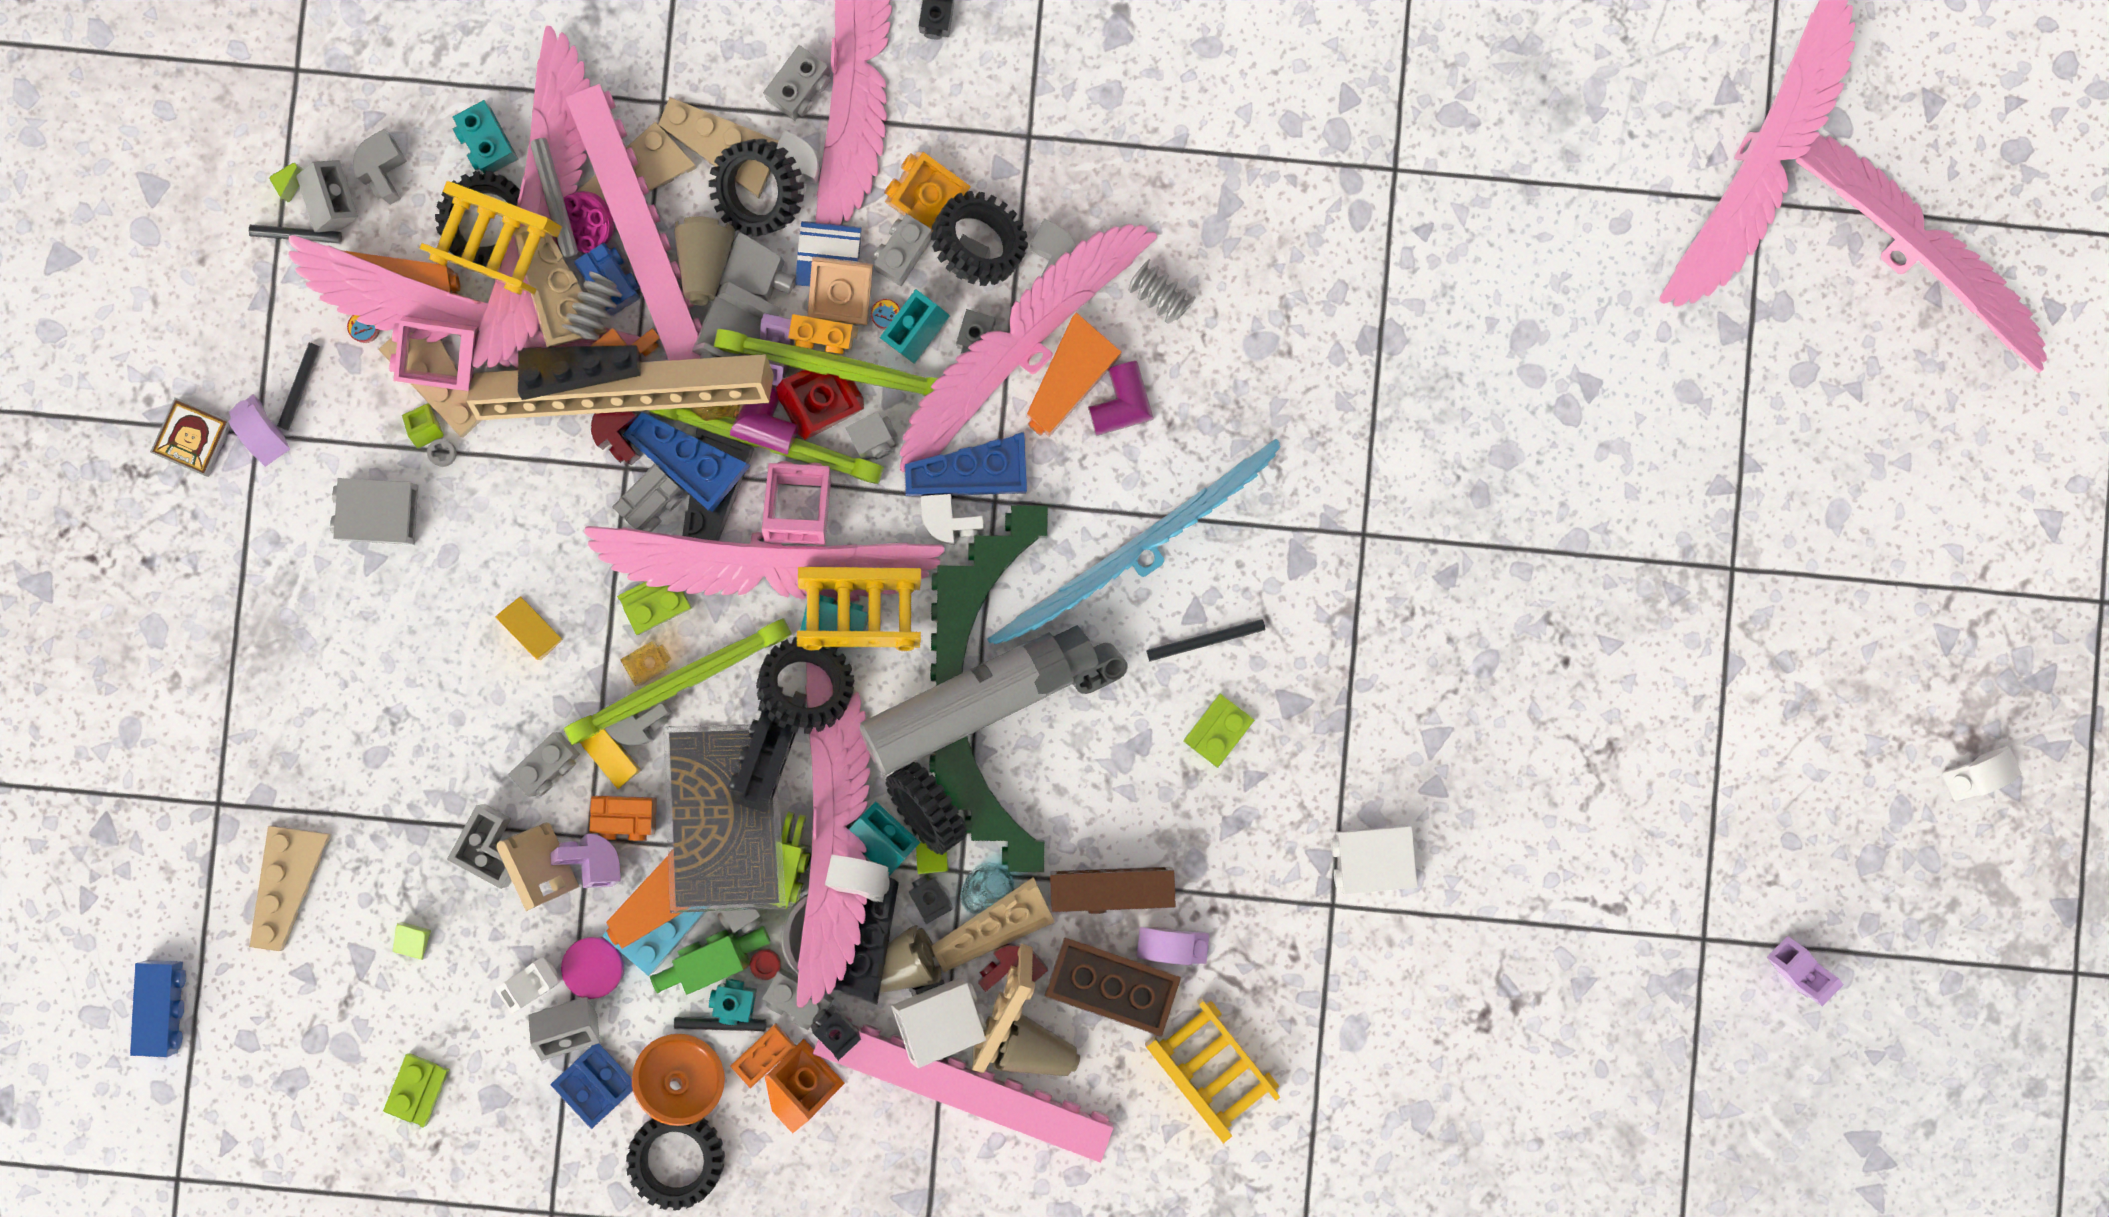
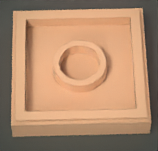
M813 257L807 317L867 325L873 264Z

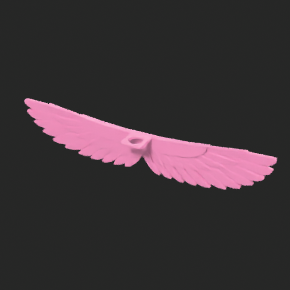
M835 0V38H832L831 49L833 86L817 191V223L841 225L843 216L844 220L848 222L853 215L854 206L858 210L861 209L864 191L867 195L871 193L872 175H878L877 154L882 156L884 148L882 138H885V125L882 120L886 121L887 119L886 111L881 102L883 104L887 103L886 93L882 89L886 88V83L882 75L874 67L867 64V61L877 56L887 46L889 41L886 35L889 33L891 24L886 21L892 13V6L888 5L891 0Z
M1819 0L1814 12L1809 17L1795 55L1790 62L1779 92L1759 132H1749L1742 141L1734 159L1743 161L1721 200L1704 223V226L1676 265L1675 272L1659 298L1661 303L1665 304L1674 299L1673 305L1681 306L1688 300L1690 303H1695L1704 293L1705 296H1710L1716 290L1719 283L1720 286H1725L1731 279L1734 271L1740 272L1747 252L1748 255H1753L1758 247L1759 239L1762 240L1766 235L1767 223L1772 224L1775 218V207L1780 208L1783 200L1782 192L1787 193L1788 190L1787 175L1781 160L1797 158L1810 150L1811 147L1807 145L1814 142L1819 136V132L1814 131L1826 124L1829 117L1825 115L1833 110L1837 103L1834 99L1838 97L1843 89L1844 83H1839V81L1851 66V62L1847 60L1855 46V41H1850L1856 24L1855 22L1850 23L1853 6L1848 5L1846 7L1848 0ZM1751 140L1748 149L1743 153L1746 144Z
M547 25L544 30L540 58L537 61L530 142L517 207L551 220L531 149V141L539 138L547 139L563 199L565 196L575 193L578 189V186L575 184L582 175V170L578 169L584 164L587 155L583 153L586 149L565 96L589 88L590 80L589 78L583 80L585 73L584 62L580 61L577 64L578 53L576 47L573 45L569 50L567 36L561 32L557 40L552 26ZM551 235L557 247L559 248L556 237ZM513 236L499 269V273L512 277L519 260ZM498 280L495 281L479 327V336L472 359V367L478 368L488 359L487 366L492 368L500 362L502 355L504 361H508L516 347L519 351L523 349L528 334L531 338L535 336L539 320L531 293L523 290L522 294L518 295L504 289L505 283Z
M1819 134L1814 142L1807 145L1811 147L1806 154L1795 158L1798 164L1836 190L1839 196L1860 210L1895 239L1881 253V259L1898 274H1904L1919 260L1972 313L1975 312L2009 350L2012 349L2037 373L2044 370L2042 362L2044 363L2047 360V355L2043 350L2045 343L2038 335L2040 328L2030 319L2033 315L2032 312L2019 302L2021 297L2004 285L2007 282L1999 274L1992 271L1993 267L1984 261L1978 260L1981 256L1976 252L1965 249L1967 245L1958 239H1954V234L1943 230L1926 231L1924 229V216L1921 207L1917 202L1913 204L1911 197L1906 191L1901 193L1900 188L1893 179L1889 181L1881 169H1875L1873 164L1865 157L1859 159L1852 149L1847 145L1843 147L1831 136L1825 139ZM1895 250L1901 251L1906 256L1907 262L1905 264H1897L1893 261L1891 252Z
M1132 224L1125 225L1121 229L1114 226L1104 234L1098 231L1087 242L1082 240L1075 247L1071 255L1065 252L1055 265L1051 264L1046 269L1043 278L1038 276L1032 285L1031 291L1026 289L1020 298V302L1015 301L1012 306L1010 315L1011 331L1009 333L992 331L981 335L980 337L983 340L974 342L968 347L971 351L959 355L955 359L958 363L950 365L943 372L945 375L938 378L931 386L934 391L926 395L918 403L920 408L910 417L909 423L912 425L903 436V440L906 442L899 453L903 457L900 462V470L904 472L905 464L940 455L967 420L969 421L987 398L1018 365L1030 374L1037 373L1053 356V353L1043 346L1041 342L1077 309L1095 296L1097 291L1130 266L1133 260L1157 238L1156 233L1146 232L1148 228L1144 225L1134 227ZM1037 353H1043L1040 362L1035 365H1029L1032 356Z
M295 235L289 236L291 246L298 252L289 251L288 254L295 264L302 266L295 268L296 272L303 278L310 280L306 283L307 287L323 294L319 297L320 300L327 304L339 306L337 308L338 312L347 315L360 316L357 318L358 322L366 325H375L376 329L385 331L392 330L394 324H399V320L403 316L478 326V340L479 327L488 303L447 292L404 277L332 246H325ZM540 323L533 338L528 334L523 348L547 347ZM410 328V333H412L410 335L411 339L421 340L427 338V342L439 341L450 334ZM617 331L628 345L633 344L640 338L636 335ZM581 339L553 347L591 346L597 340ZM517 347L508 361H504L502 355L499 363L505 367H510L511 363L518 369Z
M587 526L584 531L588 537L594 539L588 541V546L593 551L601 553L598 555V558L606 563L613 564L611 569L614 571L629 573L627 577L629 580L647 581L646 584L650 587L669 585L668 591L673 592L686 590L688 594H696L704 591V595H712L721 590L722 595H730L737 591L738 595L746 594L756 587L763 577H766L771 587L780 595L788 598L791 594L795 598L806 599L807 592L804 589H798V567L921 568V579L929 576V571L926 570H932L940 564V559L935 557L944 553L943 545L908 544L907 542L872 545L783 546L781 543L759 541L758 539L764 538L763 533L760 532L752 533L750 544L668 535L625 527L619 529ZM823 589L819 592V595L834 598V601H838V592L835 589ZM853 590L850 592V601H858V595L868 597L869 593L866 590ZM884 590L881 594L890 595L898 594L896 590Z
M806 662L807 685L805 689L807 708L823 705L830 699L833 694V686L824 670L819 666ZM858 692L852 695L847 710H845L840 720H836L835 725L830 728L828 725H825L824 730L821 732H817L816 728H813L811 734H809L813 782L812 854L809 889L797 967L799 971L796 1004L799 1008H803L808 1003L811 995L812 1003L816 1005L822 1000L825 988L827 994H831L837 977L840 981L843 980L846 972V961L850 965L853 963L855 945L860 944L859 922L864 924L865 908L863 905H866L867 898L859 894L836 891L825 885L831 855L866 860L863 855L867 851L865 844L846 828V825L855 821L866 810L868 804L864 800L868 795L869 785L864 786L870 776V768H866L870 760V753L867 750L859 728L860 722L865 720V711L860 712L861 700Z

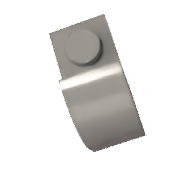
M383 129L365 139L358 146L353 158L354 173L356 178L363 184L369 183L370 189L378 200L382 198L391 205L401 199L386 173L404 164L407 160L393 136Z
M1045 218L1030 244V251L1049 260L1041 275L1042 278L1044 272L1051 264L1055 265L1065 252L1071 255L1076 247L1073 238L1064 228Z
M660 703L641 717L635 714L605 728V730L619 743L625 745L647 744L654 740L648 729L651 728L654 732L667 724L669 721L666 717L671 715L672 711L666 703Z

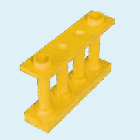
M446 181L442 192L453 197L451 203L454 204L436 248L421 243L419 248L430 253L429 260L446 266L449 261L505 283L504 289L521 295L523 290L535 295L537 289L523 281L540 239L545 238L546 234L558 238L562 226L544 216ZM472 205L478 208L477 213L479 215L460 258L448 252L465 210H469ZM495 215L503 217L502 222L504 225L487 266L484 267L473 263L490 219H494ZM522 224L528 226L527 232H529L512 277L498 271L515 229H519Z
M798 567V589H804L807 592L806 631H797V647H803L806 650H819L822 647H896L899 651H911L914 648H920L921 632H911V593L914 590H920L921 568ZM823 589H835L838 592L837 631H819V592ZM853 590H866L869 593L868 631H850V592ZM884 590H896L899 593V632L880 631L881 592Z
M1200 998L1197 1000V1003L1203 1011L1166 1041L1163 1038L1159 1042L1153 1036L1145 1043V1046L1224 1144L1232 1137V1133L1228 1129L1232 1126L1231 1122L1268 1092L1277 1101L1280 1096L1276 1089L1280 1086L1269 1072L1265 1075L1262 1074L1218 1019L1222 1013L1211 1000L1206 1003ZM1211 1020L1222 1035L1186 1064L1182 1062L1178 1066L1171 1057L1175 1053L1173 1050ZM1230 1044L1241 1059L1205 1088L1200 1087L1197 1090L1190 1081L1194 1077L1193 1073ZM1250 1068L1260 1083L1226 1111H1220L1216 1114L1209 1105L1213 1102L1212 1098Z

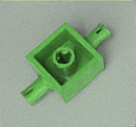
M761 926L759 929L740 937L737 931L729 934L728 930L724 929L706 938L707 944L701 946L700 942L697 941L677 951L679 957L672 960L674 966L650 976L656 993L658 994L681 983L686 995L743 971L750 965L747 953L771 944L766 928Z

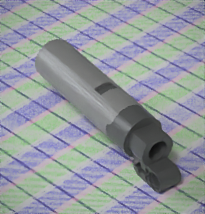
M1076 625L1055 636L1048 632L860 722L859 728L865 745L880 773L888 775L1072 684L1081 694L1092 693L1122 678L1127 672L1128 664L1111 643H1102L1093 647L1088 637Z

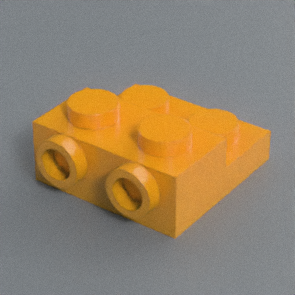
M916 152L915 155L910 153L901 165V169L904 172L900 179L896 180L894 178L884 192L888 196L885 203L903 216L908 214L931 229L932 224L951 197L954 199L956 194L962 193L964 196L971 186L925 152Z
M792 314L788 338L796 340L795 346L813 349L814 343L826 345L825 351L843 354L844 349L852 350L853 339H857L859 327Z

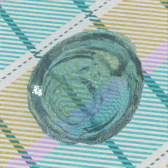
M988 862L979 865L968 874L963 883L960 895L963 907L967 912L973 914L981 913L1014 890V880L1010 872H1007V869L998 863Z

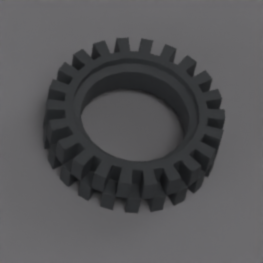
M751 139L725 148L721 152L723 155L716 157L714 161L718 166L712 167L710 170V174L716 176V179L709 180V187H716V192L710 193V199H718L720 203L714 206L716 213L721 211L725 213L720 219L724 223L732 221L731 225L735 231L741 229L740 233L746 236L752 234V237L776 232L787 227L786 224L792 223L795 219L793 215L798 214L801 210V207L796 204L804 200V195L798 194V190L804 188V181H796V176L802 175L800 168L792 169L791 166L796 163L794 157H785L789 151L784 147L777 149L778 143L774 141L767 142V139ZM747 160H756L763 163L770 169L776 179L778 187L777 201L773 209L766 215H757L750 212L740 202L736 193V175L738 169Z
M474 171L473 176L469 177L467 174L460 176L462 180L458 183L455 180L452 181L455 184L482 194L498 195L507 203L517 206L520 189L503 175L498 174L497 176L490 171H486V174ZM444 192L441 194L444 197L443 201H438L436 206L439 209V214H435V221L439 224L436 230L440 236L454 206L451 203L453 197ZM458 227L449 251L461 258L467 241L463 238ZM495 244L479 247L473 263L486 267Z
M967 191L964 196L962 193L956 194L954 199L951 197L936 217L931 228L933 230L931 240L935 241L932 247L934 252L941 251L937 257L941 263L945 260L949 261L945 267L949 272L954 268L959 270L956 275L957 278L962 280L965 274L969 275L968 283L974 285L979 278L980 286H987L989 281L991 285H996L1000 280L1003 282L1011 276L1024 258L1025 250L1028 247V242L1025 241L1027 232L1020 231L1024 226L1022 220L1013 221L1017 216L1014 210L1009 213L1004 211L1008 206L1007 203L1002 201L1000 206L995 204L997 197L990 195L986 201L984 192H978L974 197L973 191ZM965 218H973L990 226L1002 241V255L994 259H985L971 253L962 245L956 235V222Z
M793 637L792 643H789L788 639L781 641L780 647L775 645L771 649L770 654L765 656L756 682V688H759L757 698L762 700V710L766 711L769 709L768 718L770 720L780 719L778 726L785 728L786 724L792 725L791 732L795 733L798 732L799 727L804 728V734H811L813 728H816L817 732H821L824 730L825 725H828L829 728L835 725L836 720H840L844 715L854 691V675H850L852 667L850 663L844 664L846 656L843 653L837 656V647H830L829 649L822 647L819 650H806L803 647H797V637ZM796 662H807L819 666L827 673L833 686L832 696L823 705L805 708L792 704L783 696L778 686V675L782 669Z
M912 762L886 777L885 785L888 787L887 792L892 796V803L898 807L896 809L899 815H903L905 818L903 821L906 825L912 827L911 831L915 836L918 834L919 840L923 844L926 843L928 849L933 850L936 854L943 855L966 837V826L962 824L964 822L963 818L957 814L959 813L957 806L952 805L951 802L953 800L950 795L946 796L943 792L945 790L944 787L936 783V778L933 775L929 776V772L925 767L922 768L918 762Z
M652 1118L634 1135L628 1147L630 1149L629 1153L626 1155V1162L629 1165L626 1169L627 1176L631 1175L632 1180L630 1183L632 1187L638 1188L639 1192L637 1194L641 1198L645 1196L649 1199L648 1204L654 1206L656 1203L660 1205L659 1209L667 1210L668 1207L673 1208V1211L680 1210L682 1207L687 1209L693 1207L697 1202L700 1203L714 1189L723 1172L725 1151H722V1139H718L716 1135L718 1131L715 1127L711 1128L708 1125V1120L703 1118L693 1124L673 1126ZM669 1132L687 1134L698 1143L703 1153L704 1163L700 1176L690 1185L681 1188L662 1184L652 1175L649 1168L648 1154L652 1143L656 1138Z

